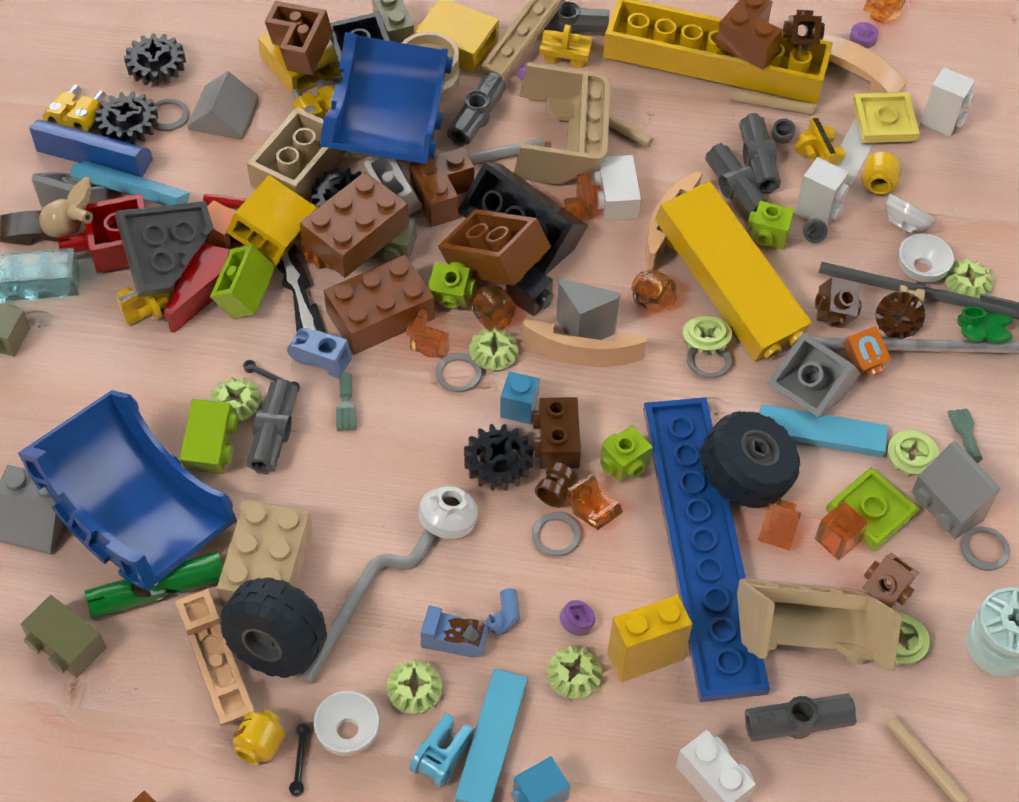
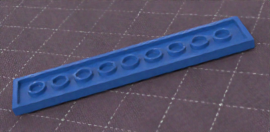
M707 397L644 403L643 411L649 442L653 447L652 458L679 598L692 622L688 645L699 702L768 695L770 687L764 659L748 652V648L741 643L737 590L739 579L746 578L730 503L727 498L724 499L719 495V492L714 487L712 488L701 464V446L713 428Z

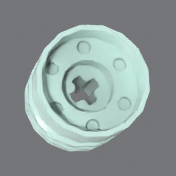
M1007 587L997 589L988 595L966 633V647L971 659L980 669L993 676L1003 678L1019 676V588Z

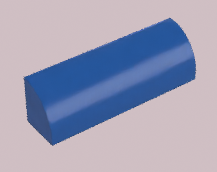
M40 119L35 121L29 128L37 152L78 163L89 161L143 177L153 160L152 153L148 148Z

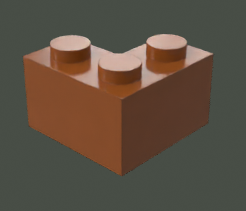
M739 0L719 23L716 47L764 70L778 54L783 29L769 23L773 1Z
M275 1L264 21L272 44L280 46L279 49L287 70L313 75L333 34L327 11Z
M464 146L437 154L434 159L429 158L427 164L409 163L410 183L423 205L422 210L430 226L434 227L458 219V195L468 192L474 181V165Z

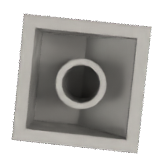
M803 332L767 384L817 418H820L844 398L861 373L854 364Z
M953 441L917 477L911 493L914 495L917 503L932 514L938 526L948 532L955 540L984 521L1001 488L956 441Z
M7 465L0 479V542L52 555L65 527V524L51 508L56 502L45 487L40 490L37 488L26 469Z

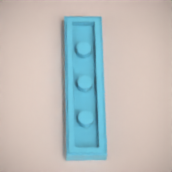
M83 161L71 166L70 176L82 180L85 177H89L93 184L129 195L142 194L143 199L165 206L189 202L190 192L89 161Z
M761 404V415L769 416L780 426H783L795 443L884 457L888 425L830 415H823L817 418L810 412Z
M498 669L493 670L457 789L455 802H493L528 677Z

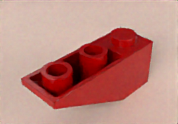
M205 244L201 246L184 270L182 276L175 283L172 300L168 301L165 305L164 318L168 321L170 332L175 333L213 301L210 295L230 249Z

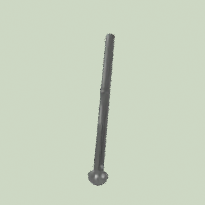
M821 261L819 269L821 274L898 291L900 285H905L909 290L914 291L918 288L924 289V298L962 307H979L987 313L1004 314L1019 320V302L982 293H980V298L946 290L924 287L925 283L907 282Z

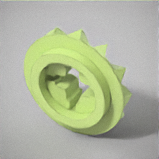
M967 258L963 262L955 260L945 276V283L951 292L980 298V293L989 295L993 288L994 276L989 274V267H981L979 261L971 263ZM966 273L970 274L971 278L975 279L973 286L972 283L969 281V278L965 277Z
M713 316L695 317L688 321L683 328V342L688 343L690 350L698 349L700 354L704 351H709L713 355L716 350L725 351L727 344H731L732 330L720 318Z
M496 327L488 331L482 328L478 335H473L469 345L472 360L478 366L487 370H502L511 366L517 359L519 351L516 337H511L508 330L502 332L498 331ZM493 342H496L498 347L495 355H492L490 347Z
M231 376L229 381H219L218 387L211 390L210 401L230 403L235 415H238L239 421H243L257 412L261 403V395L255 383L248 382L245 377L240 380ZM229 393L235 396L240 395L242 404L234 399L230 401Z
M905 430L897 433L891 438L887 447L888 460L893 462L895 470L901 469L904 471L906 477L910 474H917L919 476L939 455L936 443L928 435L915 430ZM915 446L917 457L911 461L908 453Z
M901 614L903 616L899 635L901 638H908L910 640H908L904 648L898 643L895 662L897 666L902 664H911L913 666L917 661L925 657L929 649L930 638L926 628L919 620L910 615Z
M570 645L561 651L557 649L555 655L548 661L547 680L551 688L562 697L582 699L595 692L600 685L602 667L598 662L597 655H592L585 647L574 648ZM580 662V672L583 675L576 674L575 678H572L571 682H569V670L566 667L572 668L574 664Z
M416 659L405 664L400 662L399 666L389 674L386 685L387 695L390 702L402 712L410 714L426 712L435 706L442 694V680L439 671L431 667L429 662L422 663ZM413 675H416L419 684H424V686L418 687L416 697H413L410 687L405 686L411 683Z

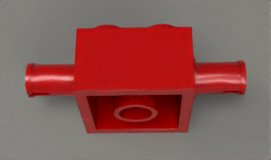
M142 194L87 204L84 210L92 213L93 220L91 223H85L86 229L84 233L57 237L61 256L89 251L96 273L129 267L115 215L120 210L145 208Z

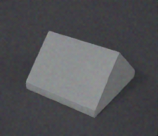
M227 71L205 85L187 125L188 130L242 140L259 97L243 82Z
M62 171L36 173L32 176V182L41 207H45L57 199L67 200L72 188L81 181ZM91 183L92 189L90 190L89 203L108 200L113 189Z
M560 278L556 320L568 336L597 340L612 336L616 331L620 293Z

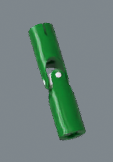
M219 552L187 560L149 589L152 595L150 597L136 596L134 594L136 585L125 579L84 590L86 601L89 602L87 605L92 619H96L163 599L168 595L167 593H185L218 583L223 566Z

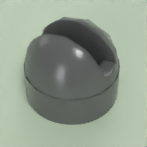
M788 119L777 120L772 128L773 139L780 144L791 141L796 131L794 123Z
M811 218L803 225V235L811 243L822 242L828 234L827 226L820 219ZM816 224H819L810 232V234L807 233L812 227H814Z

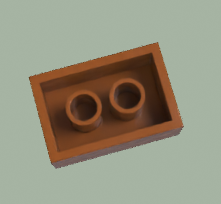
M364 172L300 222L302 244L337 273L346 278L409 227L408 203L367 172Z
M475 209L438 245V248L447 264L450 265L451 262H458L470 268L473 278L514 286L522 280L523 275L534 264L541 260L542 256L551 246L537 218Z
M406 255L324 289L326 312L342 338L347 339L349 349L353 355L435 319L434 296Z

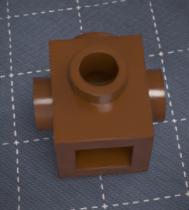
M797 10L796 15H789L788 21H784L783 38H787V44H794L793 50L810 51L811 45H820V40H823L825 24L821 22L822 16H813L814 10ZM799 25L806 27V33L803 36L798 35Z
M831 277L820 285L819 292L815 298L817 321L827 322L831 327L841 328L856 319L862 308L861 300H859L860 283Z

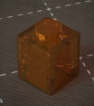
M843 501L821 519L814 539L839 561L861 542L868 522Z

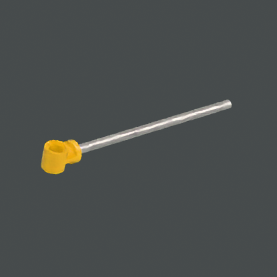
M812 337L830 350H845L842 343L846 338ZM883 339L887 351L1019 353V341L991 343L984 340L974 342L971 340Z

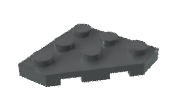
M205 201L116 212V223L138 297L168 294L211 234L213 224Z

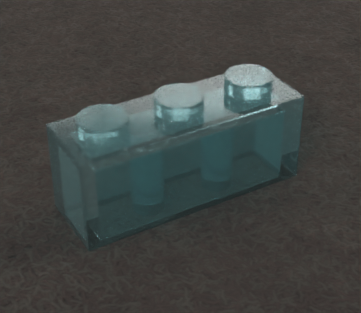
M74 248L0 254V303L79 295V264Z

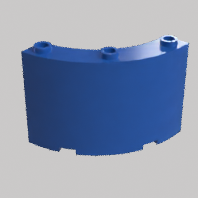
M345 32L339 72H344L342 84L336 83L331 109L324 116L320 147L427 164L429 158L434 159L437 141H433L435 130H441L443 113H439L444 78L445 73L451 74L453 57L448 56L449 50L363 37Z
M114 390L109 391L18 452L33 482L39 490L43 487L46 488L56 502L51 508L73 535L102 563L106 564L108 561H111L120 568L118 573L122 578L145 590L150 589L237 521L232 509L233 503L229 496L201 482L181 466L178 458L170 454L150 430L139 412L137 401L131 394Z

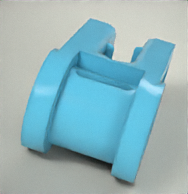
M447 713L444 714L427 740L420 745L409 767V770L415 774L421 772L433 779L434 785L442 788L450 778L458 760L471 742L474 734V728L464 725L458 734L453 736V741L449 747L440 749L447 737L450 738L454 726L453 716Z

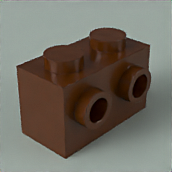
M578 397L539 398V410H533V429H539V437H534V457H540L541 469H548L552 462L563 463L570 468H579L581 444Z

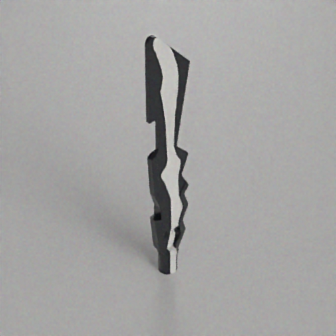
M294 243L276 267L283 274L282 287L293 291L296 331L298 332L300 328H308L326 333L317 304L310 305L306 292L310 283L302 263L295 255L298 250Z

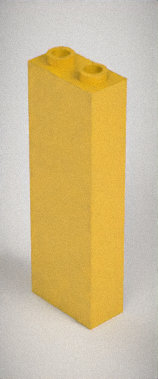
M708 181L660 205L655 221L754 362L764 357L767 360L775 357L782 351V347L788 344L794 346L803 332L806 333L812 322L713 184Z

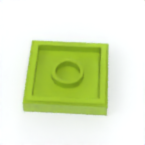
M870 467L829 502L826 510L873 552H876L918 514L920 508Z

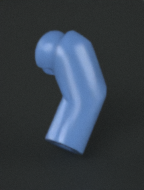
M507 588L500 592L502 609L499 612H495L494 617L491 614L487 617L486 624L493 634H505L519 621L520 612L516 589Z

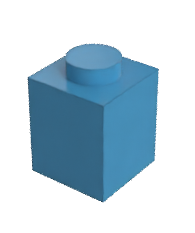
M509 371L501 394L500 417L531 425L533 410L536 409L539 399L540 378Z
M552 756L514 777V791L511 792V796L514 802H564L569 799L570 785Z

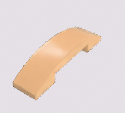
M824 34L823 40L833 42L829 61L870 81V91L874 93L901 92L905 88L906 80L880 56L855 42Z
M695 171L682 178L665 193L657 204L648 229L645 253L647 271L653 273L665 251L667 236L655 221L660 205L700 186L702 172Z
M524 319L523 343L550 358L570 364L593 367L625 365L644 359L647 336L616 332L615 342L554 334L555 323Z
M208 588L175 600L221 727L244 718L248 712L254 711L233 654L226 645L225 638L222 636L221 622Z

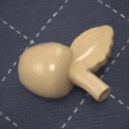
M89 177L83 178L72 188L67 200L57 199L42 209L39 216V226L46 235L56 238L70 236L79 230L82 222L91 223L93 220L92 213L84 210L91 196L90 190L92 188Z

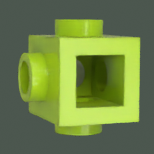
M760 201L757 212H750L746 227L752 229L751 239L760 245L784 250L795 209Z
M435 262L428 289L434 296V302H440L441 305L448 308L467 307L469 298L475 296L477 281L474 280L470 268L458 262H451L450 265Z
M631 425L619 434L614 433L604 440L601 448V467L609 476L613 475L621 484L628 478H636L644 471L645 467L650 464L653 447Z

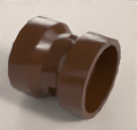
M552 462L546 470V478L541 479L535 487V494L545 504L560 508L567 500V492L572 490L577 484L578 476L567 465Z

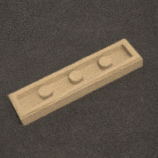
M529 0L481 64L482 71L487 74L491 72L498 74L503 81H506L565 0Z

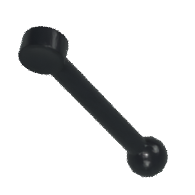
M246 360L243 364L244 370L247 373L255 372L274 382L277 379H282L257 367L253 360ZM295 381L290 382L291 384L297 386V390H298V392H299V390H300V385H299V383H297V382H295Z
M300 723L296 728L299 740L294 781L289 786V791L294 797H299L304 792L301 777L306 736L310 732V727L307 723Z

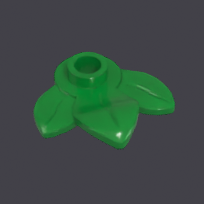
M966 307L962 309L961 314L957 318V324L962 327L961 333L968 340L981 342L986 339L991 343H1005L1012 339V334L1004 327L1013 322V318L999 313L986 314V311L982 308Z

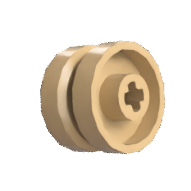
M425 31L406 38L402 43L449 50L448 56L453 57L451 74L445 73L441 101L451 97L459 86V50L456 43L448 36L438 32Z

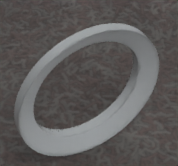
M164 99L154 103L156 108L165 103H173L179 105L183 110V115L178 121L171 124H161L158 122V127L155 129L173 131L182 127L187 122L189 112L183 102L176 99Z
M725 348V351L716 350L724 356L726 364L723 369L714 373L703 372L696 368L692 357L698 349L688 350L687 364L694 373L707 378L719 377L724 375L731 367L732 357L727 348Z
M453 353L445 356L436 368L438 382L444 388L454 392H464L474 388L480 381L482 374L481 367L472 360L469 354ZM457 360L470 363L476 372L474 380L462 387L449 385L442 377V371L448 363Z
M559 512L548 513L540 517L534 524L532 531L536 547L543 553L551 556H563L571 553L578 546L581 536L577 522L569 515ZM549 521H563L572 528L574 540L566 549H548L539 540L538 533L540 528Z
M989 527L972 528L965 533L961 541V551L964 558L972 566L981 570L992 571L1001 568L1007 562L1010 555V547L1005 537ZM979 532H986L996 536L1003 545V556L998 561L991 563L978 560L969 550V538Z

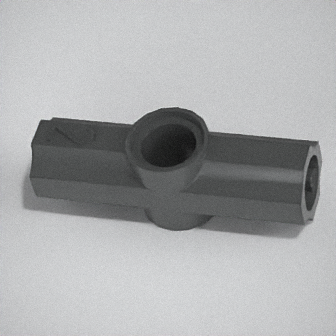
M565 1L544 30L563 32L565 24L571 25V33L579 34V32L606 33L609 24V10L580 8L575 2Z
M493 72L489 75H484L475 90L466 94L464 106L447 129V136L451 138L454 144L461 147L465 144H470L478 130L488 124L490 112L506 90V82L502 80L500 75Z
M750 113L740 119L739 123L744 143L743 160L744 164L749 166L754 172L756 186L762 194H769L775 189L780 188L781 183L776 165V143L773 139H769L764 117H760L758 113Z
M722 143L714 145L706 153L705 160L718 177L719 187L723 196L727 199L733 198L748 220L751 211L757 212L760 201L768 202L756 186L754 172L749 166H742L730 148Z
M277 379V381L271 382L263 409L258 410L253 426L254 439L247 458L248 468L255 470L256 473L268 474L269 472H275L283 442L287 443L292 426L291 414L298 393L297 386L291 384L289 380Z
M849 693L814 699L807 696H797L788 703L745 710V726L748 737H750L752 742L785 736L803 739L809 736L811 732L855 726L857 722L856 707ZM793 714H803L808 721L801 722Z

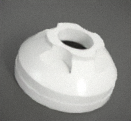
M889 194L885 203L889 217L888 221L913 235L917 232L931 229L937 220Z
M921 233L909 236L902 242L898 252V263L903 272L921 282H934L942 279L947 275L954 261V255L950 246L943 239L931 234ZM918 262L925 263L929 266L930 271L920 272L915 269L914 264Z
M442 486L428 491L423 496L418 509V518L422 526L431 534L445 539H457L468 535L475 528L478 519V507L474 499L460 488ZM452 496L457 498L460 504L449 506L443 502L442 498Z
M354 691L334 693L322 701L314 716L315 734L320 744L333 754L340 756L358 754L367 749L376 738L379 729L378 711L374 703L361 693ZM345 722L356 724L358 733L351 739L341 738L337 733L341 724Z

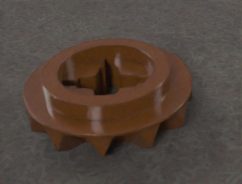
M903 291L893 292L885 296L879 302L875 313L879 330H882L888 338L895 337L898 339L909 336L914 337L916 332L923 328L926 316L921 300L915 295ZM907 306L906 317L909 320H901L895 326V316L892 312L900 313Z

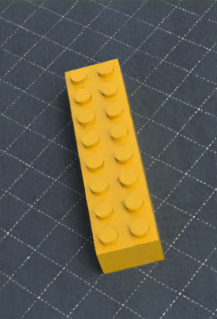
M617 0L605 33L604 58L818 104L833 42L820 40V45H811L810 51L793 50L794 44H787V38H783L782 31L778 54L762 70L716 47L719 23L723 18L639 0Z

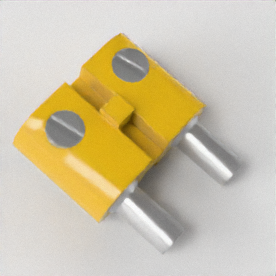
M320 79L316 82V87L318 88L317 96L313 97L311 92L302 95L298 89L291 91L290 95L294 100L293 109L298 107L324 119L328 110L331 109L335 87L327 85L324 80Z
M73 85L68 92L59 93L44 112L43 120L88 132L95 123V118H97L95 111L101 109L100 103L106 99L107 95L103 91H98L94 98L82 96L77 100L76 97L81 92V88L78 85Z

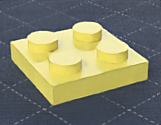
M909 92L854 94L852 103L862 143L918 141L920 132Z

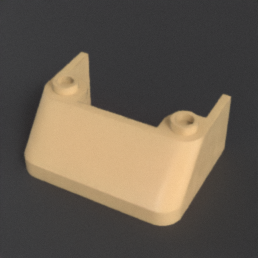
M527 62L520 97L547 101V112L550 116L558 120L568 121L566 150L521 143L514 173L524 180L564 184L601 165L605 161L608 151L610 81L603 74Z
M747 578L739 579L737 599L741 643L748 648V652L755 654L758 658L766 659L769 650H775L777 645L837 650L841 654L846 655L845 660L848 662L866 664V660H873L886 670H894L903 615L869 594L847 588Z

